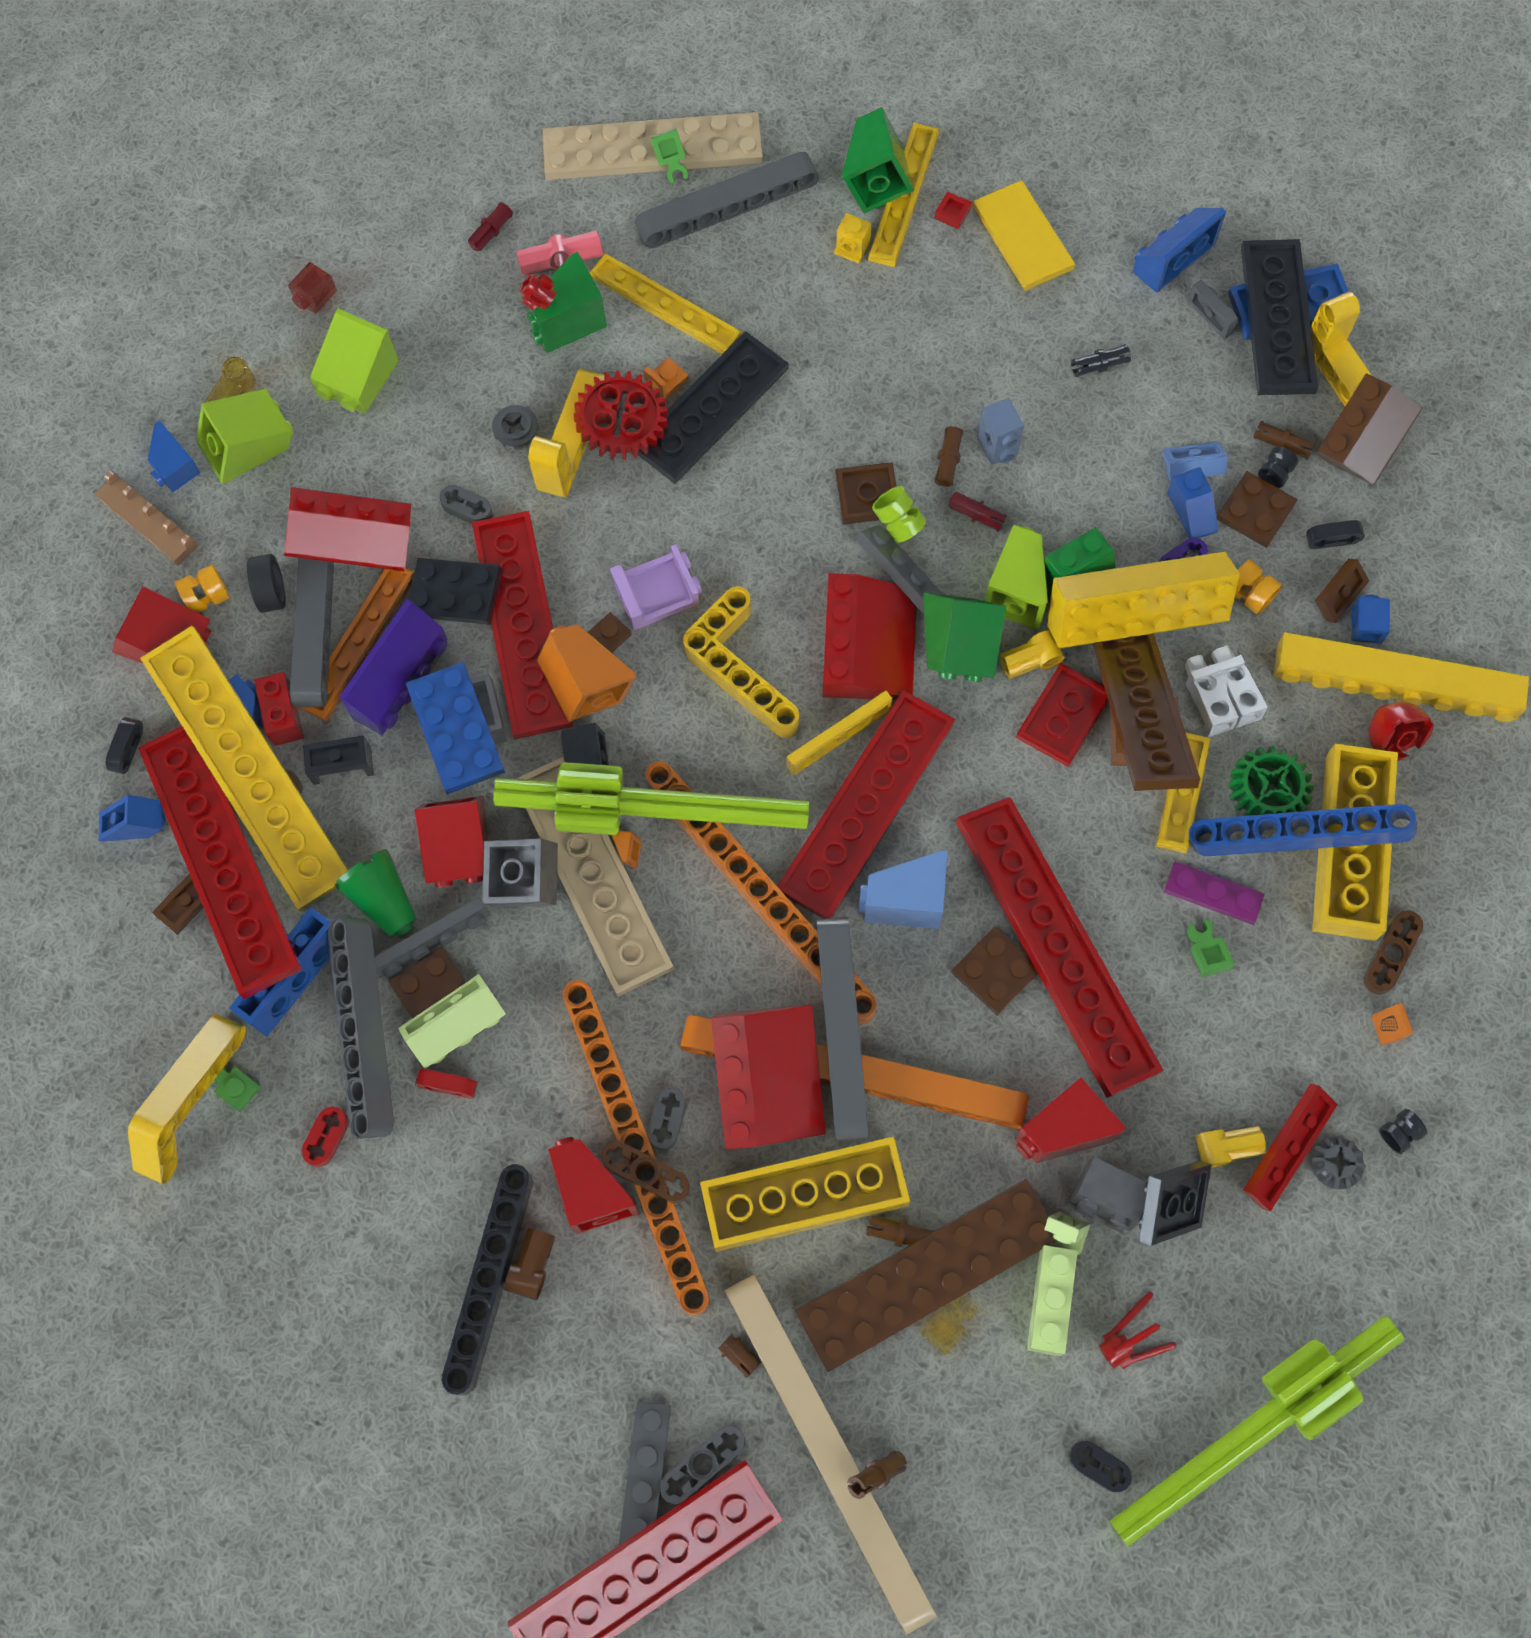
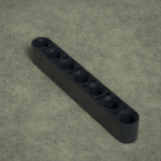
M519 1164L507 1166L500 1174L448 1352L441 1382L443 1388L453 1395H467L474 1390L477 1384L533 1188L532 1175ZM517 1173L524 1174L525 1180L520 1188L511 1189L509 1187L510 1178ZM513 1205L515 1207L514 1217L507 1222L501 1221V1209L504 1206ZM498 1237H503L506 1241L504 1251L500 1254H492L490 1250L492 1241ZM488 1270H494L496 1273L495 1283L491 1287L484 1288L481 1284L483 1273ZM478 1303H484L487 1308L485 1317L480 1321H474L471 1316L473 1307ZM474 1336L477 1341V1348L472 1354L465 1355L462 1351V1343L467 1337ZM464 1370L467 1375V1382L463 1388L455 1389L452 1384V1377L455 1372Z

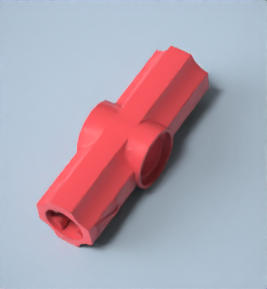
M597 230L569 238L561 234L554 235L546 244L516 251L523 276L549 269L556 271L576 252L579 253L583 261L604 256Z

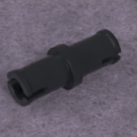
M1124 344L1105 351L1098 349L1094 351V354L1077 359L1074 358L1071 360V367L1083 366L1072 369L1075 377H1079L1094 371L1105 372L1109 367L1129 363L1131 355H1119L1130 352V349Z

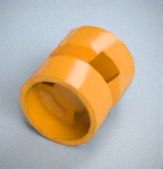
M1249 559L1238 569L1240 576L1235 598L1237 600L1243 598L1245 600L1244 605L1253 613L1259 615L1274 600L1283 585L1271 575L1263 576V569Z
M213 564L198 570L196 577L187 575L174 581L185 606L197 613L208 610V604L210 603L218 605L231 599L222 578ZM200 584L206 596L199 598L194 587Z

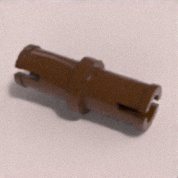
M1260 421L1258 429L1268 434L1256 430L1253 437L1276 447L1287 448L1295 455L1306 460L1309 459L1311 452L1300 447L1302 446L1313 451L1316 443L1292 434L1290 429L1286 428L1284 431L1264 423V421Z
M949 426L945 428L942 449L938 451L937 455L939 465L935 483L939 486H953L956 464L960 462L961 458L959 448L963 436V430L958 427Z
M871 1214L868 1223L882 1228L867 1226L866 1236L893 1241L895 1246L902 1247V1244L910 1245L935 1230L911 1226L905 1220L900 1219L899 1222Z
M892 1451L881 1460L875 1459L865 1466V1470L848 1479L847 1483H850L848 1485L850 1494L857 1499H861L874 1489L886 1487L891 1478L906 1470L907 1466L904 1465L907 1463L905 1456L899 1451Z

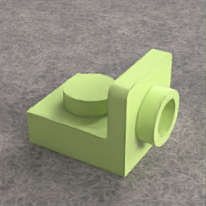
M1059 1211L1048 1217L1044 1230L1053 1233V1238L1058 1240L1052 1243V1245L1078 1251L1077 1255L1082 1252L1090 1223Z

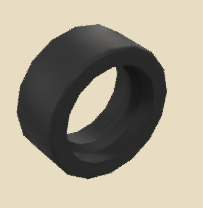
M266 554L248 558V583L257 610L260 613L285 608L284 582L276 557L273 554Z

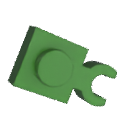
M677 128L652 136L651 143L659 165L668 164L667 178L669 182L674 183L672 173L675 170L682 171L684 179L688 178L687 167L679 161L686 158V154Z
M1209 919L1204 920L1203 929L1205 932L1203 933L1198 932L1193 923L1189 924L1187 935L1191 941L1196 943L1192 944L1190 951L1202 978L1232 970L1234 962L1223 938L1213 939L1212 937L1213 925Z
M225 1065L212 1083H219L214 1093L240 1113L262 1088L237 1067H234L228 1073L227 1065Z

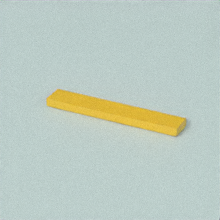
M913 122L904 153L914 191L886 203L868 261L891 267L896 266L939 136V128Z
M606 253L589 272L593 280L721 354L743 334L737 328Z

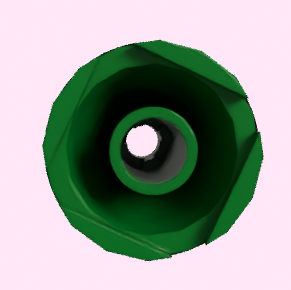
M383 849L370 855L374 861L359 862L338 878L337 883L334 885L341 894L390 937L397 935L401 939L415 929L413 923L417 918L392 857L387 849Z

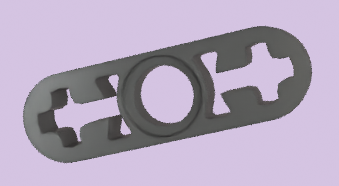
M725 1426L719 1429L663 1477L660 1483L662 1497L672 1504L681 1503L689 1498L743 1451L745 1446L743 1433L734 1426ZM725 1432L730 1436L734 1433L737 1434L739 1439L735 1443L738 1448L735 1451L729 1448L724 1450L720 1455L725 1458V1461L719 1464L716 1455L707 1446L713 1442L715 1449H717L724 1442L721 1436ZM699 1454H706L712 1459L713 1467L707 1475H699L693 1469V1461ZM686 1465L689 1474L698 1480V1483L692 1487L689 1480L682 1486L684 1494L681 1497L677 1494L670 1496L667 1493V1490L670 1488L669 1479L673 1478L675 1481H678L686 1474L681 1472L680 1469Z

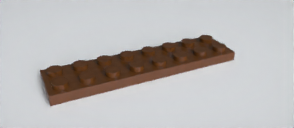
M1154 633L1092 643L1134 791L1198 788L1200 776Z
M1024 1179L920 1240L795 1310V1313L827 1372H830L1039 1252L1044 1245L1049 1246L1058 1240L1053 1238V1233L1044 1230L1048 1215L1029 1181Z

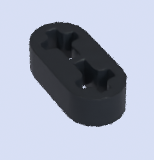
M1358 520L1320 524L1306 531L1310 549L1352 545L1365 538L1362 523Z
M128 717L122 718L106 756L105 764L108 771L120 774L128 772L143 734L142 721Z
M1079 1441L1070 1448L1068 1458L1071 1466L1102 1488L1110 1492H1122L1130 1485L1132 1477L1129 1467L1099 1446L1089 1441ZM1088 1447L1091 1450L1089 1456L1099 1462L1097 1467L1089 1463L1080 1466L1078 1464L1080 1458L1076 1455L1077 1450L1084 1451ZM1105 1466L1108 1469L1115 1470L1118 1466L1121 1469L1120 1476L1124 1478L1123 1482H1115L1111 1486L1109 1484L1110 1477L1101 1471L1102 1467Z

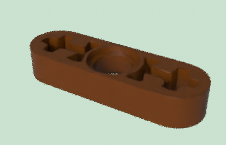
M1410 910L1402 911L1391 921L1364 975V984L1371 993L1382 995L1395 986L1423 930L1422 918L1417 913ZM1407 919L1411 922L1410 927L1412 929L1401 939L1397 936L1401 934L1404 927L1402 923ZM1387 945H1395L1401 950L1400 960L1394 961L1387 957L1385 953ZM1384 966L1389 967L1390 969L1386 971L1383 978L1388 983H1383L1381 986L1377 985V978L1373 975L1380 973Z
M611 1141L603 1147L601 1161L610 1172L670 1203H680L688 1197L690 1184L683 1173L621 1141ZM618 1149H622V1156L629 1161H632L633 1155L638 1157L633 1161L629 1174L624 1172L628 1168L624 1163L617 1161L615 1165H611L612 1160L608 1156L610 1151L616 1153ZM643 1163H650L655 1168V1175L649 1181H641L636 1176L638 1166ZM662 1170L667 1172L663 1176L665 1180L674 1183L676 1179L681 1180L682 1193L675 1192L671 1196L669 1195V1188L662 1183L659 1184V1189L653 1188L660 1180Z

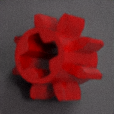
M543 272L539 277L530 274L523 281L519 290L523 294L522 303L533 311L536 307L546 309L556 295V291L552 289L554 287L552 284L553 280Z

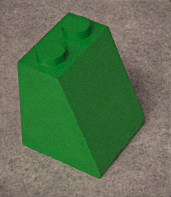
M883 107L857 118L842 171V177L863 213H867L914 191L903 145Z
M578 252L573 253L551 275L550 278L553 280L552 284L554 285L552 289L556 291L551 304L546 309L536 307L533 311L529 308L530 312L526 314L532 328L530 333L537 346L541 344L546 353L607 327L602 295Z
M1097 527L1045 556L1044 565L1048 603L1050 604L1054 578L1116 569L1114 550Z
M924 592L923 605L927 668L938 671V677L955 680L957 674L964 675V680L982 682L983 677L994 678L1006 606L976 598Z

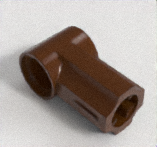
M527 1228L517 1261H514L509 1269L504 1287L505 1291L538 1300L545 1282V1268L556 1238L555 1236L543 1231Z

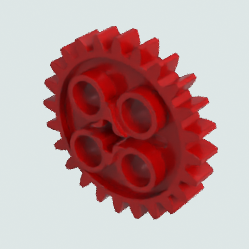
M616 370L615 377L613 378L607 372H604L603 381L595 376L593 377L594 386L584 385L585 393H578L579 402L574 403L576 413L573 414L574 422L577 423L576 432L581 433L582 443L589 441V450L592 451L599 447V456L602 457L608 451L610 452L611 460L618 453L621 454L623 461H625L627 453H631L636 459L638 456L637 450L640 449L647 454L648 444L654 447L657 446L656 437L663 438V428H667L666 417H668V408L665 407V397H660V389L655 388L652 390L651 380L643 384L641 374L636 379H632L631 371H628L625 377H621L619 370ZM627 394V397L625 399V412H623L621 418L620 433L618 437H615L614 435L617 429V418H619L620 416L622 395ZM607 398L615 399V400L612 401V402H606V401H604V399H607ZM640 403L643 404V406L635 407L633 406V404ZM602 423L609 424L608 427H599L598 425ZM630 428H635L638 431L631 433L626 430Z

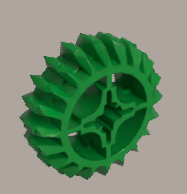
M1274 745L1268 748L1267 753L1262 747L1257 748L1255 754L1251 751L1247 752L1244 755V759H1239L1236 762V768L1232 769L1230 777L1233 779L1228 783V788L1233 790L1230 800L1239 801L1235 806V811L1245 809L1247 812L1244 816L1307 811L1305 805H1309L1312 802V796L1309 794L1314 791V785L1308 783L1312 779V774L1303 773L1307 767L1306 763L1298 765L1296 763L1298 754L1289 758L1286 756V748L1282 749L1280 753H1276ZM1263 767L1274 768L1277 771H1267ZM1286 776L1292 783L1294 794L1291 793L1292 789L1285 782ZM1248 779H1249L1250 781H1252V782H1251V785H1252V786L1256 789V791H1257V797H1256V798L1253 796V794H1252L1251 791H1250V788H1249V785H1248ZM1277 779L1274 790L1270 789L1267 794H1264L1268 784H1272ZM1274 802L1280 807L1268 806L1265 803Z

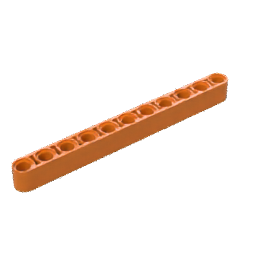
M657 761L647 767L645 776L648 789L693 792L666 762ZM658 775L668 777L664 783L657 784L653 782V779ZM674 819L822 986L821 967L812 962V958L819 955L818 932L720 822H707L704 827L695 828L691 825L694 820ZM716 841H723L727 844L725 849L721 851L711 848V845ZM737 863L747 866L743 873L737 874L731 871V867ZM756 886H763L767 889V892L763 896H754L751 890ZM781 908L787 911L788 915L778 920L773 918L771 913L773 910ZM802 931L808 935V939L798 943L792 940L791 936L795 932ZM854 973L856 1003L864 1001L871 1007V1010L865 1014L857 1012L858 1024H867L875 1017L877 1001L872 992Z
M573 980L564 987L562 993L563 1000L616 1139L627 1144L632 1138H641L644 1144L640 1151L656 1159L593 993L584 981ZM582 991L587 994L586 999L582 1003L575 1004L571 1002V997L574 993ZM595 1020L598 1022L595 1031L591 1033L582 1031L584 1022ZM599 1049L609 1051L608 1058L603 1062H595L593 1060V1054ZM610 1078H617L621 1082L620 1087L614 1092L604 1090V1084ZM626 1107L632 1110V1115L628 1121L618 1122L615 1120L616 1112L619 1109ZM635 1155L632 1156V1161L624 1158L629 1173L633 1161L638 1158ZM650 1163L639 1165L636 1170L637 1178L643 1168L649 1167L655 1170L654 1166ZM662 1172L660 1180L653 1186L655 1189H659L660 1183L666 1185ZM634 1184L681 1308L690 1316H701L709 1308L710 1297L674 1203L667 1202V1208L663 1213L653 1214L650 1211V1204L654 1199L660 1197ZM671 1228L676 1229L680 1235L677 1243L670 1246L662 1243L661 1238L664 1231ZM683 1259L688 1260L692 1266L690 1273L685 1277L676 1276L673 1271L676 1262ZM692 1291H699L704 1297L703 1304L697 1309H690L686 1306V1296Z
M688 1015L679 1047L687 1052L715 1058L711 1019ZM817 1044L821 1083L831 1085L828 1047ZM861 1054L865 1094L1008 1128L1021 1129L1024 1126L1029 1095Z

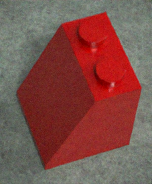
M142 586L115 638L112 652L143 663L140 659L141 657L190 626H194L206 644L212 630L207 628L210 619Z
M484 796L425 803L414 809L425 883H434L435 887H446L453 885V880L465 878L466 883L483 881L484 841H488Z
M1080 1077L1020 1129L1015 1137L1018 1142L1016 1148L1025 1159L1030 1160L1032 1158L1036 1163L1112 1143L1126 1127Z
M574 1137L563 1138L555 1142V1147L548 1149L568 1224L576 1234L639 1214L638 1207L632 1198L581 1139L574 1140Z

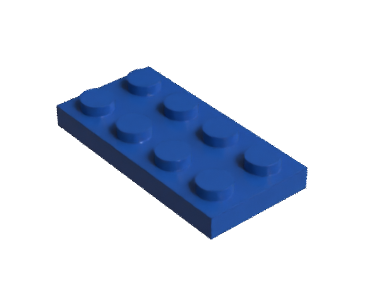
M1338 263L1304 271L1310 325H1312L1322 303L1349 292ZM1245 284L1232 286L1228 291L1229 299L1238 318L1245 341L1251 340Z
M464 662L406 683L446 794L506 773Z

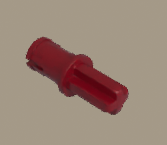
M499 202L498 206L487 218H482L481 225L468 239V244L474 251H481L494 235L498 236L500 234V228L513 216L511 208L505 203Z
M955 492L952 495L948 505L951 509L972 518L971 522L978 521L995 529L997 532L1000 531L1002 524L992 519L994 518L1004 523L1007 517L1006 514H1002L984 505V501L978 502L959 492Z

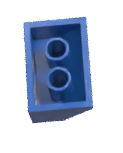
M1195 208L1188 215L1183 214L1170 230H1163L1156 237L1154 243L1149 247H1142L1137 252L1133 273L1157 293L1215 246L1227 211L1223 208Z

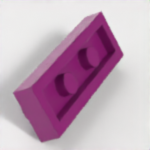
M1178 862L1173 863L1164 889V893L1252 925L1257 920L1265 895L1264 893Z

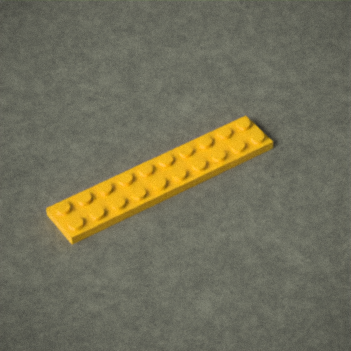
M190 626L141 657V661L297 910H304L335 890L334 884L349 869L194 626Z

